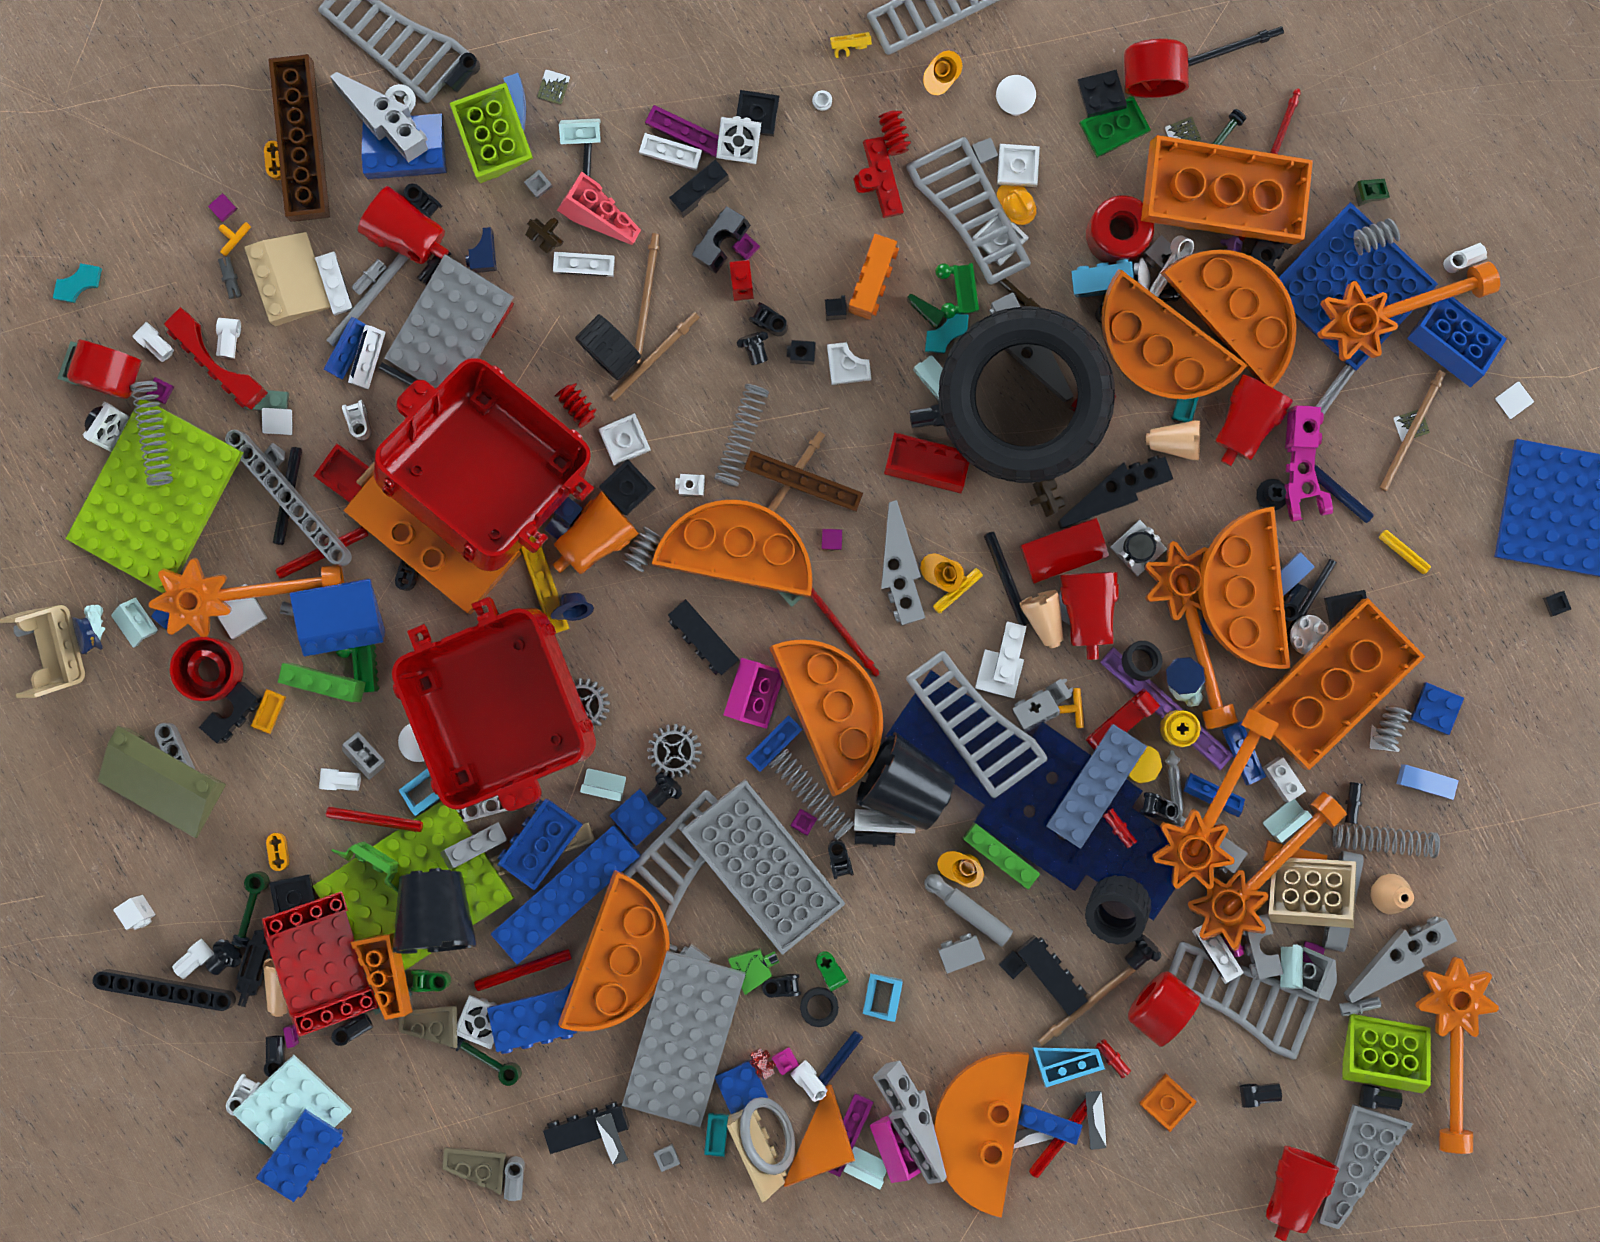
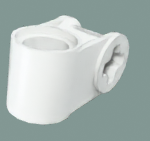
M359 400L358 403L353 405H342L350 433L358 440L368 439L371 435V428L364 402ZM359 426H364L362 434H356V429Z
M242 1074L226 1103L227 1112L233 1115V1111L236 1109L234 1100H238L242 1104L261 1086V1083H255L246 1078L245 1074Z

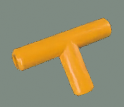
M245 222L234 233L227 226L221 224L218 230L230 240L220 250V253L227 256L250 230L251 226Z
M1073 688L1074 705L1058 706L1060 714L1075 713L1076 728H1084L1081 689Z

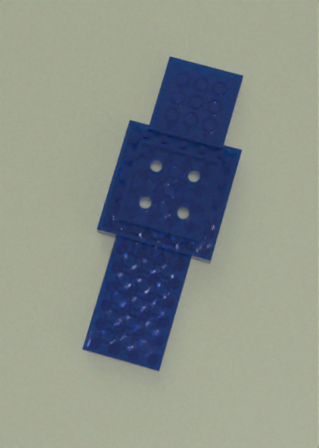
M930 670L920 686L924 689L941 676ZM946 682L928 697L936 706L958 688L950 682ZM914 693L885 737L892 736L894 732L900 734L955 777L956 786L984 804L973 822L1073 891H1076L1086 875L1096 882L1113 875L1132 878L1143 885L1144 889L1149 893L1152 905L1149 918L1154 921L1175 890L1171 883L1173 866L1156 863L1152 858L1154 853L1169 843L1160 826L1132 808L1143 790L1127 779L1104 813H1108L1107 811L1113 808L1121 821L1128 825L1127 829L1137 840L1130 848L1127 849L1118 835H1114L1112 827L1103 816L1081 849L1066 839L1060 840L1056 832L1046 827L1092 755L1044 722H1041L1031 737L1036 740L1047 755V761L996 798L990 796L916 693ZM964 694L940 713L948 722L975 701L969 695ZM980 708L952 728L958 738H961L990 717V715ZM996 721L964 746L972 755L1005 731L1006 728ZM1013 734L976 761L982 771H985L1024 741ZM1030 747L988 778L989 781L996 788L1036 759L1037 755ZM1050 772L1056 773L1058 777L1057 781L1053 784L1048 783L1046 779L1047 774ZM1028 805L1033 806L1035 809V813L1031 817H1027L1024 814V808Z

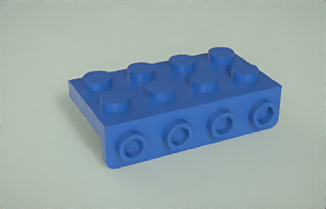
M548 798L544 801L540 800L534 807L535 814L532 818L530 816L526 818L521 825L524 829L520 834L516 832L510 840L511 847L508 851L504 849L497 858L500 860L498 863L499 867L506 869L534 891L583 825Z
M565 988L487 1007L496 1052L501 1051V1054L512 1052L513 1048L521 1047V1049L531 1048L533 1043L541 1042V1044H548L553 1042L554 1038H572L573 1034L577 1033V1031L563 1029L558 1025L569 995L568 989Z
M305 1109L257 1174L256 1179L294 1202L297 1197L301 1198L304 1195L308 1182L315 1180L321 1164L325 1165L332 1155L330 1153L331 1150L341 1144L344 1138L342 1137L343 1130L334 1128Z

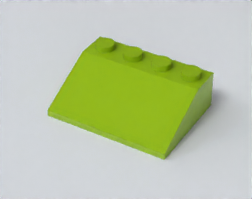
M507 83L450 103L474 174L480 183L497 178L533 159Z
M1350 1014L1343 1055L1342 1080L1423 1094L1431 1086V1028Z

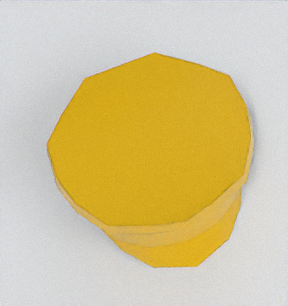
M1147 746L1128 776L1137 783L1155 780L1162 769L1159 752L1153 747Z

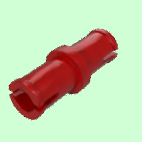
M1111 808L1107 811L1108 813H1104L1103 818L1112 827L1114 835H1118L1127 849L1133 846L1132 844H1135L1137 840L1127 829L1128 825L1121 821L1114 809Z
M1106 1039L1101 1040L1102 1044L1098 1042L1095 1048L1105 1057L1106 1063L1115 1069L1121 1079L1126 1077L1125 1073L1129 1075L1131 1069L1120 1058L1119 1052H1115Z

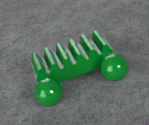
M945 263L939 264L935 270L936 276L939 279H947L953 274L957 306L952 303H945L941 307V311L945 313L943 317L951 319L956 314L979 312L973 263L961 266H949Z
M374 644L336 651L340 658H347L352 654L354 679L366 682L363 693L378 692L380 689L377 685L379 678L377 677L378 670L376 669L377 662L375 661L377 654L374 651L376 649Z

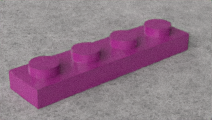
M653 105L645 125L716 158L719 135Z
M854 1093L843 1118L852 1150L874 1101L857 1093ZM845 1165L828 1172L840 1177Z

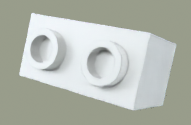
M1277 757L1262 767L1284 802H1291L1306 792L1284 757Z
M143 895L130 898L113 909L126 930L143 928L152 922L151 918L156 915Z

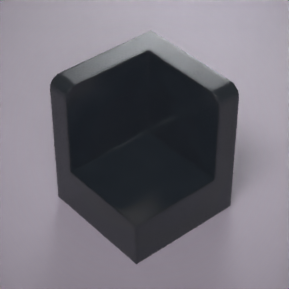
M841 295V298L825 299L826 321L846 319L845 295Z

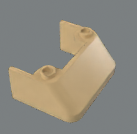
M55 605L23 611L0 618V623H17L18 628L22 631L34 630L43 669L35 671L32 675L33 689L17 693V698H36L83 681L85 671L70 611L66 606Z

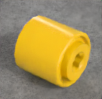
M1174 710L1167 713L1160 723V733L1163 739L1170 745L1186 747L1195 743L1201 731L1200 722L1197 717L1191 712L1184 710ZM1181 723H1184V726L1188 728L1187 731L1183 732V735H1181L1180 731H1177V727L1181 726Z

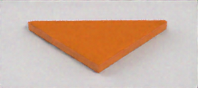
M832 1085L826 1086L828 1090L826 1096L819 1101L787 1174L784 1187L855 1161Z

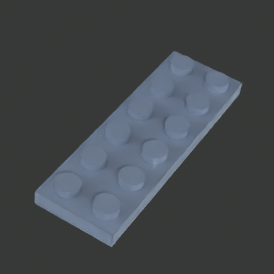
M1112 724L1046 827L1081 849L1147 746Z

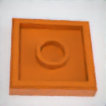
M1166 1073L1139 1102L1169 1132L1197 1103L1194 1098Z

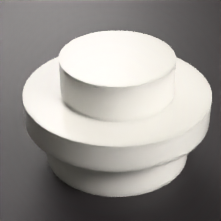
M824 90L816 92L812 99L813 106L820 111L829 109L832 105V96Z

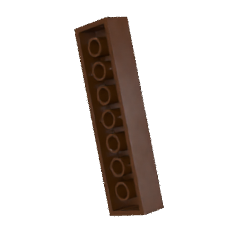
M309 54L269 58L285 217L290 222L330 218L314 61Z

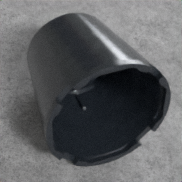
M894 732L880 746L873 763L867 771L869 774L866 781L860 782L855 803L861 807L927 830L937 821L943 809L950 802L955 777L900 734Z
M434 868L429 869V872L411 871L410 874L399 877L393 953L415 954L417 949H428V953L468 949L471 946H477L462 872Z

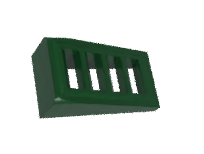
M909 294L907 298L908 303L933 328L937 329L945 313L917 296Z

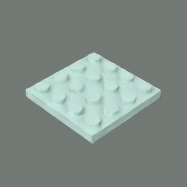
M293 1055L233 1111V1115L270 1149L275 1151L305 1109L335 1128L352 1112V1108Z

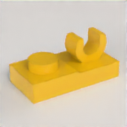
M869 32L830 37V45L834 49L836 58H839L838 52L841 49L845 50L848 57L850 55L848 47L864 49L867 48V45H872Z

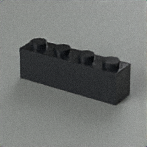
M686 599L668 614L670 625L675 630L679 628L684 633L681 637L688 645L691 643L697 648L695 653L702 660L706 658L711 663L708 667L715 675L719 673L722 676L740 660Z
M1034 935L1020 946L1016 952L1070 1016L1088 1001L1085 997L1088 993L1080 984L1078 986L1072 981L1074 976L1067 968L1063 970L1060 967L1061 960L1055 953L1050 954L1047 951L1048 944L1042 937L1038 939Z
M617 1101L606 1104V1108L600 1110L597 1107L589 1109L585 1115L578 1116V1114H573L566 1117V1121L559 1122V1120H554L547 1123L543 1133L550 1154L602 1138L596 1118L603 1115L612 1114L618 1133L628 1130L630 1125L622 1103L617 1104Z

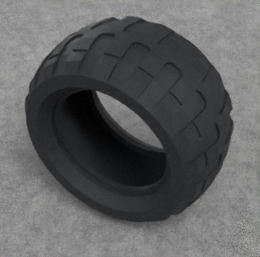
M1034 306L1014 307L997 311L976 322L951 348L939 380V411L949 439L961 455L973 466L992 477L1010 482H1041L1057 478L1076 468L1101 443L1114 411L1115 382L1106 353L1084 326L1055 310ZM1017 345H1037L1053 351L1070 367L1077 384V406L1067 427L1050 441L1035 446H1017L996 437L983 423L976 404L977 383L984 367L998 353Z

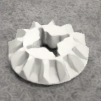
M402 84L390 87L386 91L385 96L396 100L395 95L399 98L405 97L403 99L404 104L408 106L411 113L414 106H416L414 92L408 86Z

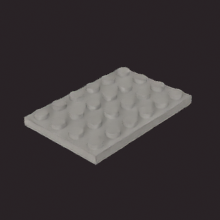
M444 255L387 352L385 359L417 379L427 381L436 389L460 363L467 359L480 357L514 296L448 255Z

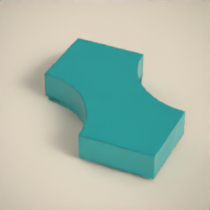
M80 263L75 274L65 279L56 280L53 299L75 303L79 294L84 290L98 288L102 268Z
M956 314L953 318L947 319L945 324L939 329L927 331L925 352L945 354L947 345L967 331L969 315Z

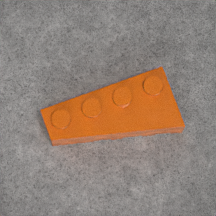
M874 234L866 256V262L859 276V282H857L854 289L853 299L849 303L848 313L871 320L872 315H877L880 304H877L878 297H883L886 289V285H883L885 277H890L893 269L890 266L891 260H896L899 248L896 247V240Z
M394 933L350 942L353 949L357 952L358 961L365 970L367 981L374 990V996L385 1020L403 1017L412 1013L402 955L393 953Z

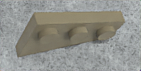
M457 1007L412 1010V1013L399 1017V1032L457 1048Z
M445 1147L442 1169L502 1195L506 1152Z

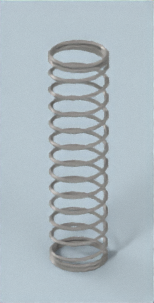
M154 381L134 383L130 386V389L134 391L132 393V397L135 398L133 404L138 406L134 409V412L138 414L135 417L139 421L137 427L142 429L138 432V435L143 437L139 440L143 444L141 451L146 452L142 455V458L147 460L143 463V466L148 468L145 470V474L149 475L146 478V484L156 486L171 483L173 477L166 476L172 474L170 471L156 474L147 473L148 470L153 468L170 467V464L145 465L149 461L169 459V456L152 459L144 458L146 454L162 453L168 451V449L143 450L148 445H162L167 443V441L141 442L145 438L165 436V433H155L147 436L140 434L144 430H158L164 428V426L139 427V424L144 422L149 423L163 420L160 417L139 420V416L159 414L162 411L150 410L143 413L136 411L140 407H155L160 405V403L135 404V401L139 399L149 400L158 398L159 395L156 394L142 397L134 396L136 392L157 390V383ZM142 385H152V386H149V387L134 388V387L142 386Z
M745 384V389L749 391H744L743 395L747 398L740 399V402L745 406H738V410L742 413L735 414V416L739 420H741L733 421V424L738 428L730 429V431L736 435L728 436V439L733 443L725 444V446L732 451H723V454L729 458L720 459V461L727 466H718V469L724 473H716L714 479L719 482L735 487H738L739 485L737 481L719 475L729 476L737 479L741 478L724 471L720 467L743 472V470L736 468L724 462L723 460L734 461L741 464H745V462L737 460L727 455L725 452L748 457V455L730 448L728 445L739 446L749 450L751 448L744 446L740 443H737L736 441L730 439V437L739 438L750 442H753V440L745 438L732 430L743 431L755 435L754 432L746 430L735 423H743L758 427V425L747 422L738 417L737 415L748 416L760 420L759 417L753 416L741 410L740 408H748L759 412H763V410L754 408L744 403L742 400L753 401L766 405L764 402L755 400L747 396L745 393H753L761 395L766 398L769 395L768 390L752 384Z
M786 749L774 761H772L769 764L770 768L777 765L786 757L787 759L779 766V768L775 771V774L779 773L787 766H789L791 763H793L781 776L780 779H784L792 772L797 770L786 783V785H789L797 778L802 776L801 779L793 786L791 791L796 790L798 787H800L808 781V783L800 790L796 797L801 796L810 788L815 786L802 800V803L806 802L815 794L820 792L816 796V798L808 805L807 809H810L816 803L825 798L823 802L815 809L812 815H815L824 807L830 804V806L818 818V821H820L836 809V811L830 816V818L823 824V827H825L834 819L842 815L828 831L829 833L832 832L842 823L847 821L845 825L834 836V839L838 840L854 825V822H849L850 818H846L845 820L839 823V821L845 815V812H841L840 814L832 818L837 813L840 806H836L835 808L827 812L830 809V807L834 804V800H831L824 806H822L824 802L828 799L829 794L824 795L816 801V799L824 791V788L819 789L811 796H809L818 786V782L814 783L806 790H804L812 781L813 776L809 777L808 779L800 783L808 773V771H804L794 778V776L802 768V765L797 766L787 774V772L797 762V759L792 760L787 765L782 767L792 755V753L787 754L789 750Z
M1338 823L1333 828L1332 842L1334 848L1341 847L1342 827L1346 825V849H1348L1350 842L1349 829L1351 826H1354V850L1357 848V830L1359 827H1362L1363 830L1360 848L1362 851L1365 849V831L1368 827L1371 831L1368 843L1370 852L1373 849V831L1377 828L1379 834L1376 850L1378 853L1381 850V832L1385 829L1387 833L1384 842L1385 853H1388L1389 832L1393 830L1395 834L1392 842L1393 854L1397 851L1398 831L1402 832L1400 842L1401 855L1405 851L1406 832L1410 833L1408 842L1409 856L1413 852V834L1415 832L1418 834L1416 842L1417 857L1421 852L1420 836L1422 833L1426 835L1423 849L1424 857L1426 858L1429 853L1431 858H1436L1439 854L1440 837L1435 832H1430L1427 835L1425 831L1419 834L1416 830L1412 833L1410 830L1403 832L1402 829L1395 831L1393 828L1387 830L1385 827L1380 830L1377 826L1372 829L1370 826L1364 828L1362 825H1359L1356 828L1354 824L1348 827L1346 823ZM1435 840V853L1433 855V841Z

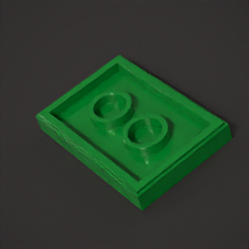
M1134 96L1125 99L1127 103L1126 109L1085 118L1079 122L1096 158L1151 131Z

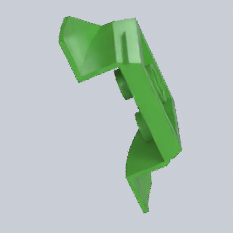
M365 841L354 844L348 848L346 853L334 849L331 850L347 861H350L355 853V858L362 862L368 861L373 864L372 868L380 873H388L384 881L385 885L398 892V888L391 883L398 872V862Z

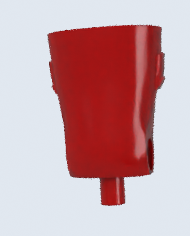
M389 186L384 187L377 194L360 219L357 229L360 234L367 237L369 241L378 245V247H388L416 263L424 264L432 254L442 260L443 256L449 253L448 249L440 245L445 235V230Z
M1247 375L1241 376L1238 385L1235 386L1230 396L1231 404L1227 418L1215 440L1218 445L1227 449L1221 462L1230 467L1237 455L1247 460H1252L1262 441L1274 427L1282 423V420L1288 413L1287 410L1293 403V400L1288 396Z
M1118 572L1060 575L1062 586L1060 588L1061 600L1066 606L1070 621L1071 645L1086 646L1087 660L1099 659L1098 645L1113 644L1114 607L1119 599Z
M1284 1146L1282 1157L1275 1171L1276 1182L1266 1210L1267 1219L1278 1224L1274 1235L1276 1238L1286 1241L1290 1230L1307 1233L1324 1198L1331 1194L1334 1187L1335 1178L1339 1171L1336 1165L1307 1151L1292 1146Z

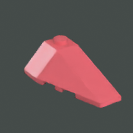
M581 172L557 211L575 223L633 245L641 229L625 212H621L614 205L615 201L612 198H608L601 191L603 188L599 183Z

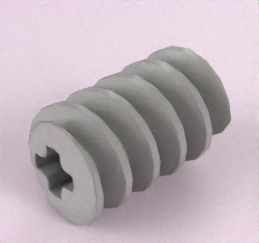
M1387 218L1384 222L1379 221L1377 224H1371L1369 228L1363 227L1362 230L1354 231V245L1357 253L1363 255V248L1369 253L1371 245L1374 250H1377L1378 243L1381 247L1386 246L1385 240L1389 244L1393 243V237L1397 242L1400 241V233L1394 221Z
M643 526V530L646 534L639 533L638 536L641 541L634 540L637 547L630 546L629 549L632 554L625 553L624 555L628 560H623L640 572H644L642 564L647 566L649 564L646 558L653 559L650 551H656L657 548L654 545H658L660 543L659 538H662L645 526Z
M1386 706V710L1390 714L1384 713L1382 715L1386 721H1380L1379 724L1383 728H1376V732L1380 736L1374 735L1372 738L1379 745L1396 751L1391 745L1399 744L1395 737H1402L1398 730L1406 729L1401 723L1409 722L1405 715H1412V713L1396 706Z

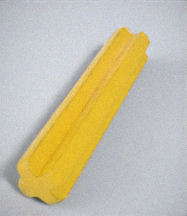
M1384 530L1380 534L1379 539L1420 573L1426 574L1430 570L1431 566L1388 530Z
M975 568L968 574L958 590L948 592L933 605L936 612H943L983 576L982 572Z

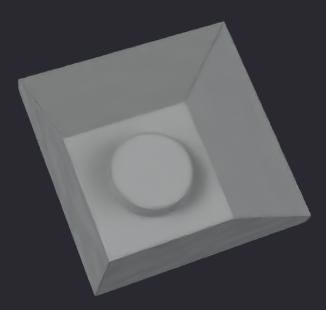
M1299 945L1313 962V964L1303 962V989L1300 990L1330 1001L1337 984L1336 961Z

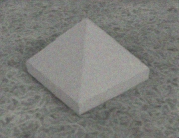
M274 443L264 452L276 468L285 459V451Z

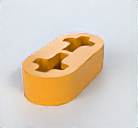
M268 141L264 146L266 172L272 179L280 180V170L277 171L276 175L271 171L275 169L274 163L280 169L278 151H275V158L269 152L273 149V146L278 149L277 141Z
M282 833L270 834L266 840L269 865L275 871H282L289 865L287 840ZM275 836L277 839H281V843L278 844V851L276 845L272 844ZM277 853H279V858L284 860L281 867L275 864V860L278 859Z

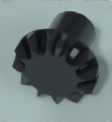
M756 332L737 341L738 348L745 347L751 365H757L768 360L764 342H762L769 338L766 332Z
M1278 479L1263 481L1256 490V499L1260 506L1263 508L1274 507L1275 511L1281 509L1286 504L1285 484Z
M660 772L655 776L657 784L647 794L648 801L657 808H660L668 799H679L683 794L678 782L671 778L669 774L667 776L663 775L664 772Z
M1142 934L1135 941V947L1125 956L1127 963L1133 969L1138 970L1150 959L1155 962L1160 960L1161 952L1150 938Z
M220 939L214 943V955L205 965L210 973L219 975L227 966L237 967L242 962V954L239 953V949L231 944L229 940L224 941Z

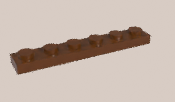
M750 450L743 468L749 472L857 512L863 496V492Z

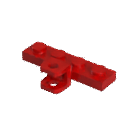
M883 136L866 139L863 141L869 167L860 170L853 178L856 191L858 193H869L876 190L883 218L902 215L904 211Z

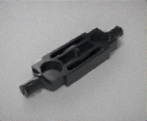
M263 928L262 930H255L252 939L249 940L237 976L236 990L241 993L237 1005L241 1007H246L249 996L257 995L259 986H262L264 980V969L260 980H258L260 970L265 961L266 951H269ZM251 945H253V949H252V952H251V955H250V958H249V962H248V965H247L245 974H244V976H243L242 973H243V970H244V967H245V963H246V960H247V957H248V954H249ZM270 952L268 953L267 959L271 958Z

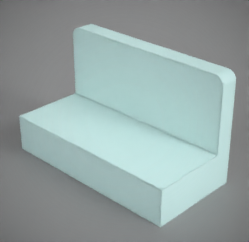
M600 119L561 120L559 123L560 144L601 142Z
M930 355L922 363L919 362L913 368V371L939 401V380L943 368Z
M136 597L120 604L111 615L133 648L138 646L143 639L154 635L158 631Z
M588 768L580 792L621 801L626 777Z
M1294 799L1291 802H1286L1263 821V825L1277 842L1282 843L1313 816L1307 810H1304Z
M1299 945L1281 947L1283 974L1280 975V987L1303 989V948Z
M854 1146L852 1152L855 1161L846 1164L843 1171L881 1189L884 1183L883 1178L887 1172L883 1160Z

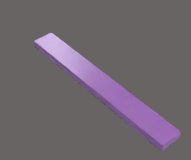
M1114 647L1099 662L1135 695L1145 688L1159 703L1160 707L1155 713L1162 719L1171 711L1183 710L1150 679L1137 681L1130 678L1122 667V654ZM1184 723L1177 727V731H1180L1181 735L1188 729L1184 726ZM1200 725V735L1196 742L1191 745L1217 769L1221 770L1233 757V754Z

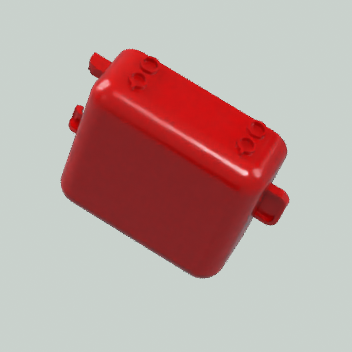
M478 358L467 359L460 363L436 389L425 380L414 381L398 397L396 403L398 412L406 419L378 446L375 453L374 478L382 491L458 551L467 562L474 564L483 571L491 572L502 568L522 546L530 552L536 553L548 539L544 533L540 534L537 531L570 494L576 499L583 501L594 490V487L584 479L591 453L580 433L574 429L570 430L507 379L499 367L492 366ZM579 486L582 492H579L576 488ZM531 536L536 539L534 543L529 540Z
M486 597L471 604L473 610L477 613L478 624L476 626L441 639V641L431 642L432 639L425 624L408 630L407 633L414 651L401 656L394 663L392 669L393 690L396 697L402 702L432 778V790L439 796L441 802L451 809L460 810L498 796L504 809L514 811L540 799L542 791L538 779L588 759L594 752L596 737L593 732V723L587 717L555 636L556 630L546 614L536 608H517L499 615L493 599ZM487 605L489 610L487 613H484L482 608ZM421 633L423 640H419L417 634Z

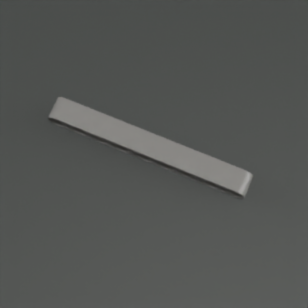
M230 430L226 434L225 441L227 444L244 452L240 460L331 563L339 566L348 565L352 555L347 547L254 441L241 431ZM240 436V441L236 444V438ZM252 450L253 455L251 458H248V453ZM265 464V471L261 473V467ZM278 479V485L274 488L273 483ZM290 493L291 499L286 502V496ZM303 508V515L299 517V510ZM316 522V529L312 532L311 526ZM329 537V543L325 546L324 540ZM341 551L342 558L338 561L337 554Z

